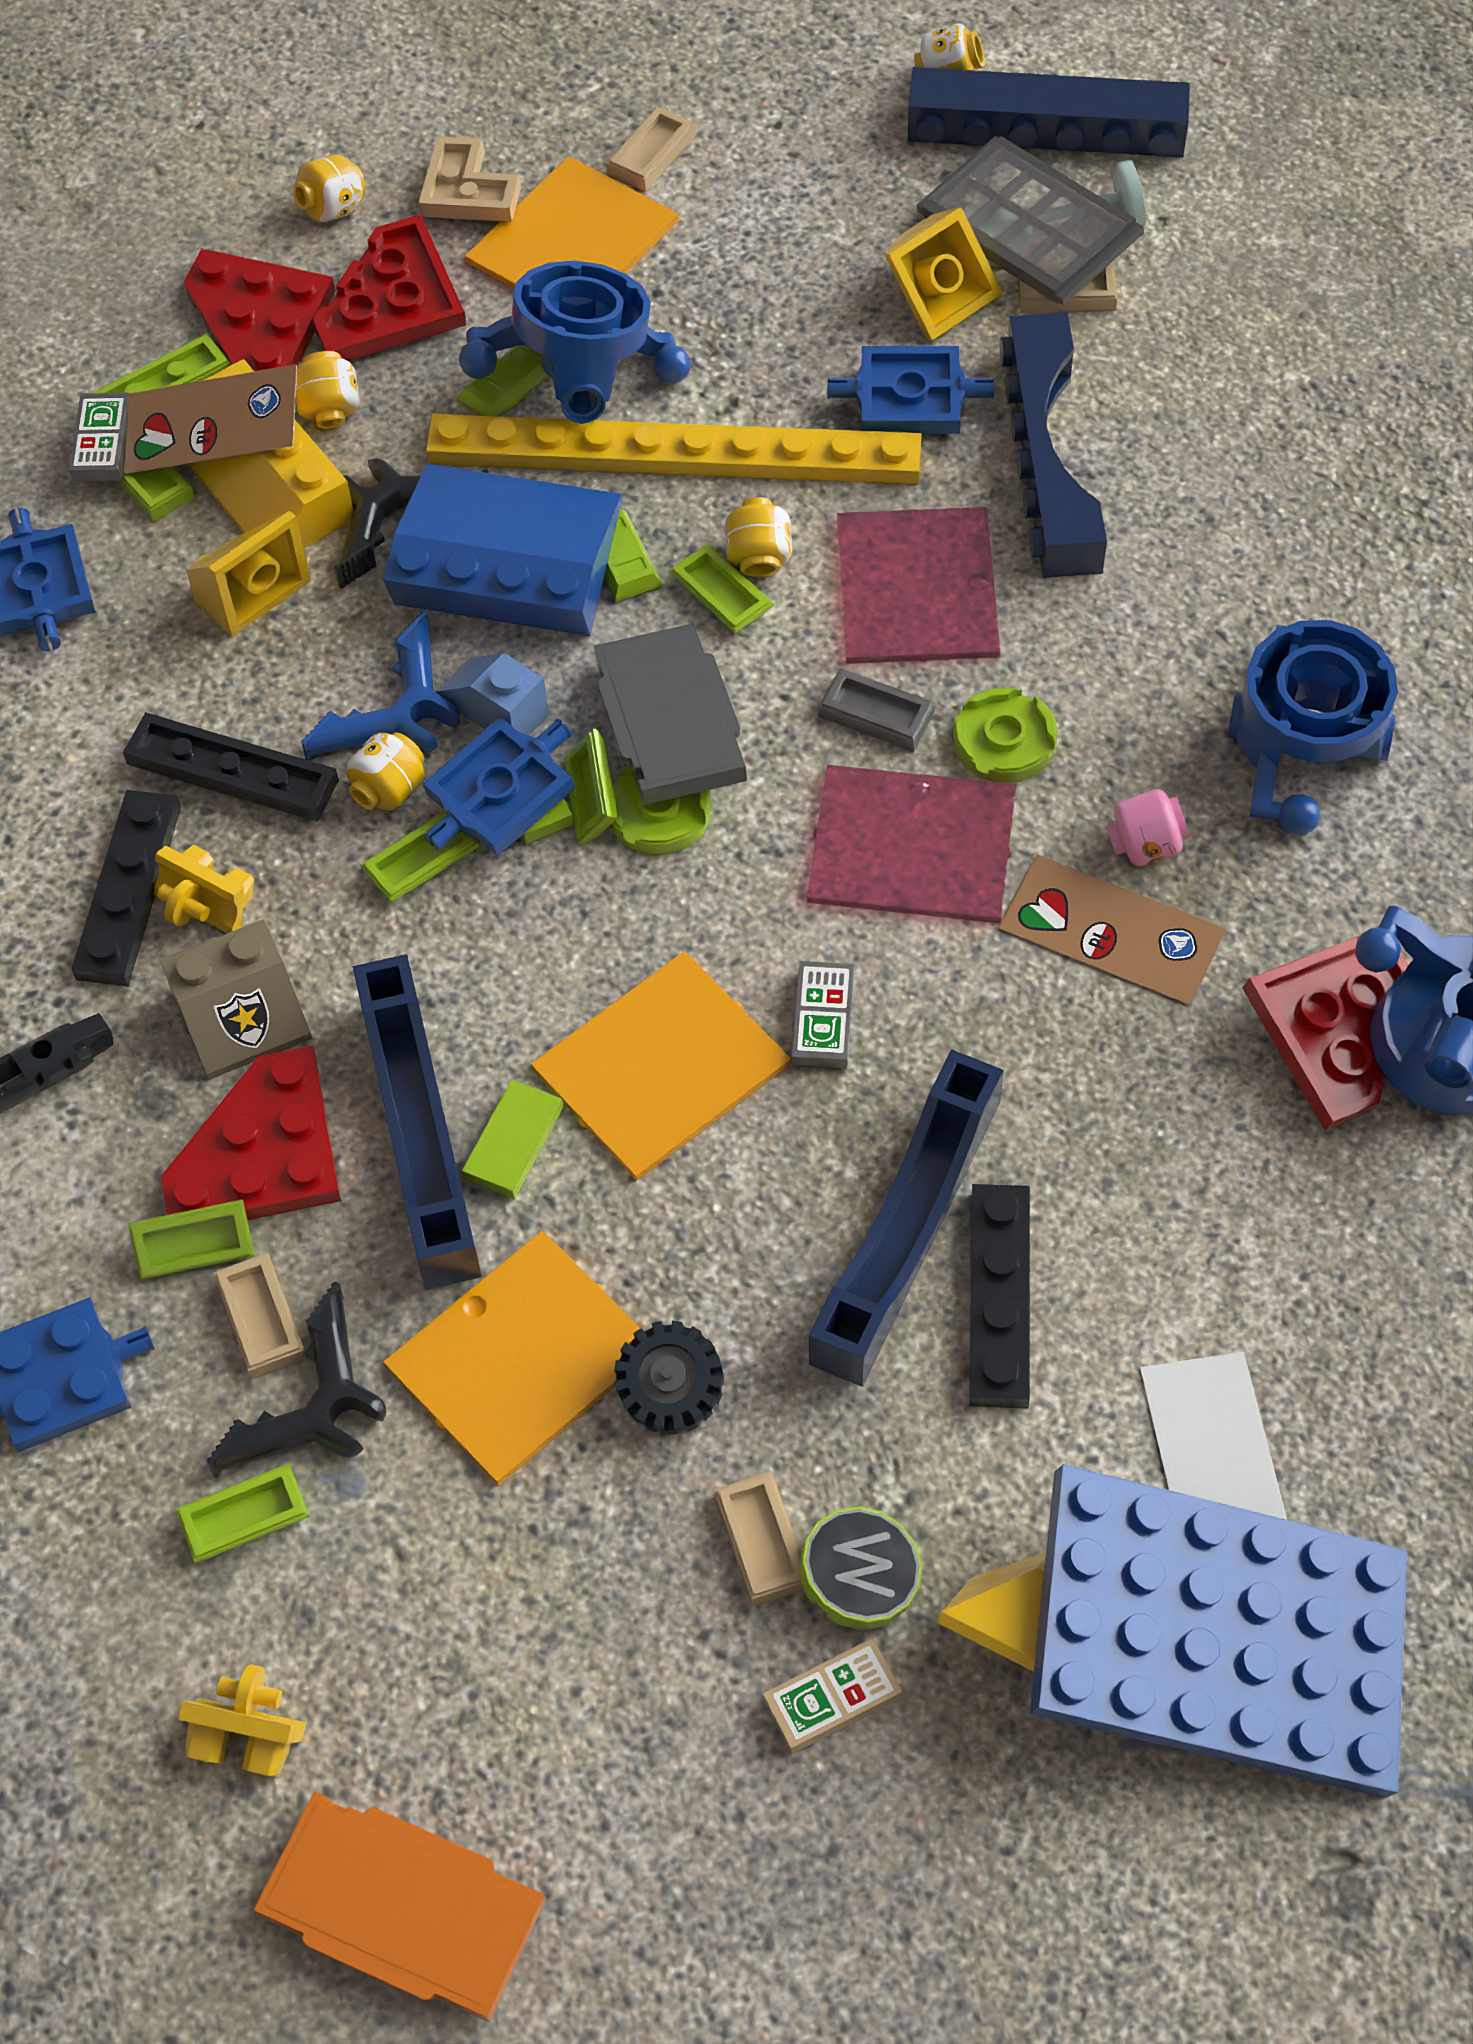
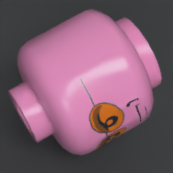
M1154 789L1121 800L1116 804L1114 810L1116 822L1106 825L1115 854L1119 855L1126 852L1130 862L1138 867L1179 854L1183 848V839L1190 837L1177 796L1169 798L1160 789Z

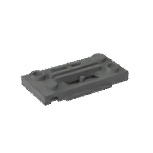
M694 623L594 646L595 659L601 678L598 680V688L622 760L630 763L643 805L747 781L746 765L736 740L740 735L738 720L715 658L710 653H704Z

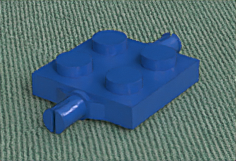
M862 346L861 367L857 372V378L827 377V399L857 398V404L861 410V431L960 434L961 408L965 398L994 399L995 382L994 377L965 378V374L959 365V346Z
M19 507L21 523L15 509H12L8 513V519L13 535L0 541V636L35 628L38 647L42 651L49 652L47 635L53 650H56L61 645L55 623L95 613L96 611L73 524L50 530H33L29 511Z
M501 716L423 782L426 795L444 809L446 816L424 833L428 843L432 847L434 846L435 850L440 851L444 845L462 831L477 838L496 856L500 855L575 789L572 777L553 761L550 754L572 736L565 723L562 724L560 719H556L545 731L534 738L518 732Z
M89 1297L0 1332V1416L7 1424L12 1442L17 1451L21 1452L132 1408L122 1382V1361L144 1352L155 1350L147 1327L144 1326L142 1329L113 1340L112 1336L102 1327L95 1305Z

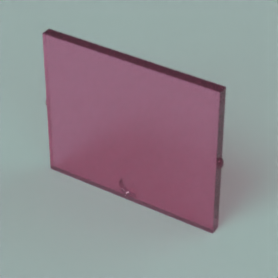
M987 507L837 513L846 664L1000 658L1001 650Z
M827 765L818 827L813 831L816 841L807 903L1000 924L1007 862L1013 853L1009 844L1016 784Z

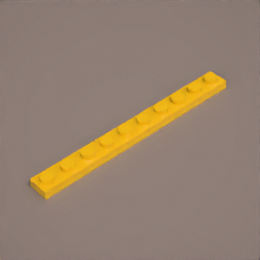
M432 414L426 454L428 464L919 484L922 433L594 420L590 423L579 424L569 419Z

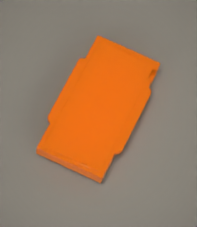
M314 1791L254 1908V1912L258 1917L302 1936L306 1947L418 1999L430 2001L433 1998H437L490 2022L546 1899L543 1893L494 1872L495 1867L492 1860L377 1808H368L364 1813L351 1807L345 1809L331 1802L330 1798Z

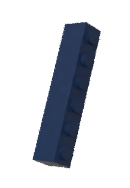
M912 67L907 141L984 146L993 137L997 136L1000 138L1002 136L1020 148L1184 157L1189 123L1190 83Z

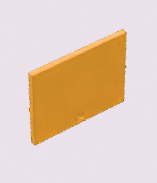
M568 156L516 206L512 222L500 221L465 255V263L515 289L516 282L528 270L549 262L576 260L602 264L627 273L679 222V214L629 188L626 184L620 183Z
M683 951L533 1061L531 1069L557 1097L562 1098L563 1103L578 1118L579 1124L587 1128L630 1175L638 1181L792 1063L791 1058L743 1010L742 1005L734 1001Z
M542 1230L386 1358L383 1364L435 1419V1425L439 1429H444L499 1487L615 1387L616 1373L614 1368L616 1360L619 1361L622 1355L620 1349L625 1341L630 1343L635 1338L633 1333L639 1330L640 1327L605 1293L602 1285L596 1284Z

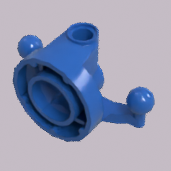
M576 260L549 262L528 270L515 284L512 315L499 319L488 327L469 328L466 332L467 344L462 347L459 354V365L462 371L468 377L482 379L487 378L494 372L498 361L497 351L519 345L529 346L534 351L542 354L541 366L544 372L553 379L555 396L561 402L563 414L570 421L579 424L590 423L603 414L606 406L605 402L610 400L618 360L631 356L636 352L647 356H655L653 359V371L662 382L669 384L680 383L688 376L691 361L688 354L681 347L676 346L673 334L655 332L648 327L651 301L643 286L621 271L602 264Z
M1331 620L1299 621L1288 626L1276 625V630L1255 648L1246 670L1242 692L1235 691L1228 738L1237 739L1249 762L1256 767L1249 817L1279 821L1280 826L1287 833L1295 836L1307 835L1318 826L1321 819L1318 803L1312 797L1304 794H1293L1282 803L1272 801L1281 753L1308 762H1335L1352 756L1387 761L1395 723V715L1392 713L1398 695L1396 671L1382 646L1359 629Z
M1389 906L1378 928H1372L1363 932L1357 939L1355 946V955L1358 963L1366 970L1375 973L1387 971L1394 967L1400 957V943L1404 950L1413 958L1405 971L1375 1005L1369 1030L1375 1060L1390 1084L1414 1104L1443 1115H1473V935H1447L1441 938L1418 917L1398 906Z

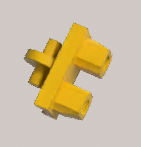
M192 845L182 853L168 846H164L155 853V861L159 864V876L154 886V894L157 895L158 899L166 903L164 915L168 922L175 926H183L193 917L201 922L205 921L225 933L242 928L243 908L253 898L254 879L252 875L239 868L230 870L224 876L213 871L214 860L209 852L196 845Z
M252 1664L246 1666L240 1681L221 1677L218 1682L216 1694L235 1699L234 1706L197 1698L195 1702L184 1700L182 1701L178 1720L189 1722L186 1737V1757L213 1763L224 1762L230 1732L247 1735L249 1739L242 1769L266 1776L280 1774L288 1756L290 1745L303 1740L307 1722L257 1711L259 1705L277 1709L282 1699V1690L264 1686V1668Z

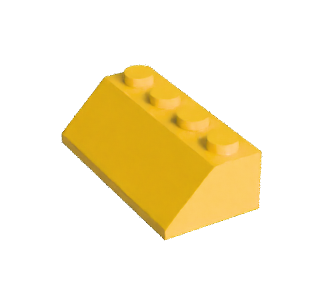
M242 359L205 380L254 371ZM295 419L293 446L187 464L242 533L290 510L297 518L303 548H306L351 523L354 511L347 480Z

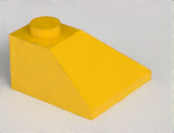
M961 207L930 215L898 236L884 254L927 341H933L1003 294Z
M290 510L225 542L210 554L200 557L194 565L186 570L194 601L232 637L311 581L297 518Z
M1046 1553L972 1577L941 1611L937 1623L1034 1672Z

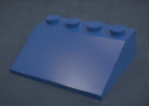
M426 464L394 533L383 577L384 584L394 605L591 636L622 502V495L620 493Z

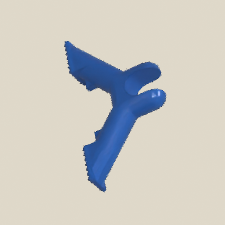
M425 610L421 611L420 615L416 616V619L407 625L408 628L404 629V632L395 639L399 660L393 666V672L401 676L402 694L389 708L360 713L353 709L347 717H340L332 711L327 712V715L322 717L323 720L319 721L318 725L314 726V729L305 735L306 738L301 740L306 760L311 761L317 754L364 745L371 736L377 733H401L411 739L421 752H432L438 747L436 739L429 731L416 723L425 718H434L449 727L457 726L460 719V712L457 706L433 691L430 626L428 613Z

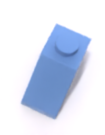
M506 653L468 659L436 691L437 694L454 703L462 715L484 729L501 716L518 732L530 735L549 716L544 678Z

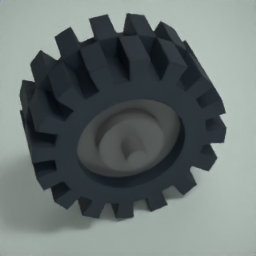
M672 1320V1325H663L662 1321L651 1323L652 1328L643 1331L641 1327L633 1333L635 1338L630 1343L625 1341L620 1349L622 1353L620 1360L615 1362L616 1381L614 1382L624 1408H626L630 1416L637 1423H642L648 1430L656 1433L657 1430L666 1431V1434H677V1430L686 1428L687 1431L697 1428L696 1423L702 1419L706 1421L713 1414L712 1409L714 1405H719L722 1397L721 1389L722 1385H724V1373L715 1346L709 1338L706 1339L702 1335L700 1330L694 1326L691 1329L687 1328L679 1321Z

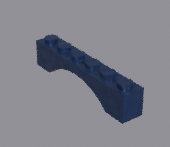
M1068 312L1009 316L1008 337H1000V362L1002 367H1010V374L1005 376V392L1007 404H1015L1016 411L1011 413L1013 442L1021 441L1022 449L1017 450L1019 480L1027 479L1028 488L1023 489L1025 519L1033 518L1034 527L1029 529L1031 558H1040L1042 578L1103 574L1107 537L1101 503L1083 489L1065 469L1053 448L1047 428V419L1057 398L1071 382L1074 346Z
M404 954L352 966L393 1144L416 1257L425 1290L480 1278L482 1275L408 955Z
M950 1050L927 1097L911 1143L886 1200L856 1256L843 1275L834 1284L809 1334V1365L860 1387L864 1386L1000 1104L1003 1069L955 1050Z

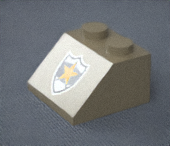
M264 919L160 959L174 1000L209 1080L250 1064L258 1056L277 1053L312 1039L310 1029L285 965Z

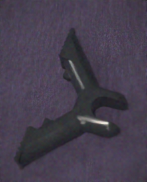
M373 458L368 460V467L374 478L379 482L377 485L362 487L356 484L349 476H343L348 482L354 513L340 561L334 566L340 589L377 566L374 550L375 547L385 542V537L380 532L383 518L401 506L408 505L421 475L401 476L386 461L380 458ZM487 468L481 471V472L489 473V471H488Z
M334 1282L331 1284V1288L327 1289V1294L322 1296L323 1300L318 1302L319 1306L314 1307L315 1311L310 1313V1318L305 1320L310 1337L313 1340L305 1352V1356L316 1363L317 1390L304 1408L278 1416H273L264 1411L256 1423L249 1425L240 1419L233 1421L234 1425L229 1427V1432L225 1433V1438L220 1440L221 1444L215 1446L216 1450L211 1452V1457L207 1458V1463L213 1477L217 1478L223 1470L312 1442H317L340 1456L354 1457L359 1455L364 1448L352 1436L334 1426L336 1418L347 1410H356L381 1422L384 1420L386 1415L384 1401L378 1395L355 1383L353 1379L343 1304L344 1297L339 1283Z

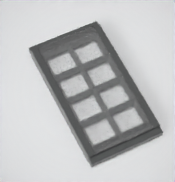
M997 136L993 137L916 205L918 212L924 215L925 219L932 214L961 207L986 259L1056 304L1061 303L1062 305L1067 303L1144 234V228L1136 222V218L1002 136L1000 138Z

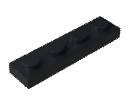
M147 712L143 715L123 751L127 765L318 822L339 782L336 768Z
M126 790L71 968L76 980L129 987L155 899L154 886L159 876V864L155 861V853L164 846L170 847L181 810L178 796Z
M972 1184L969 1406L1028 1409L1030 1401V1186Z

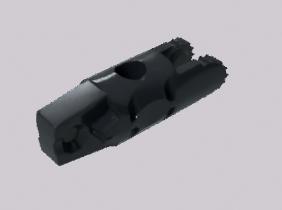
M100 1013L74 1024L67 1023L56 1027L0 1057V1085L3 1084L0 1088V1114L83 1070L94 1062V1057L114 1045L112 1032Z

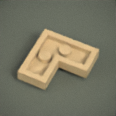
M437 136L418 202L421 216L512 222L521 191L519 174L480 172L485 154L483 140L480 138Z

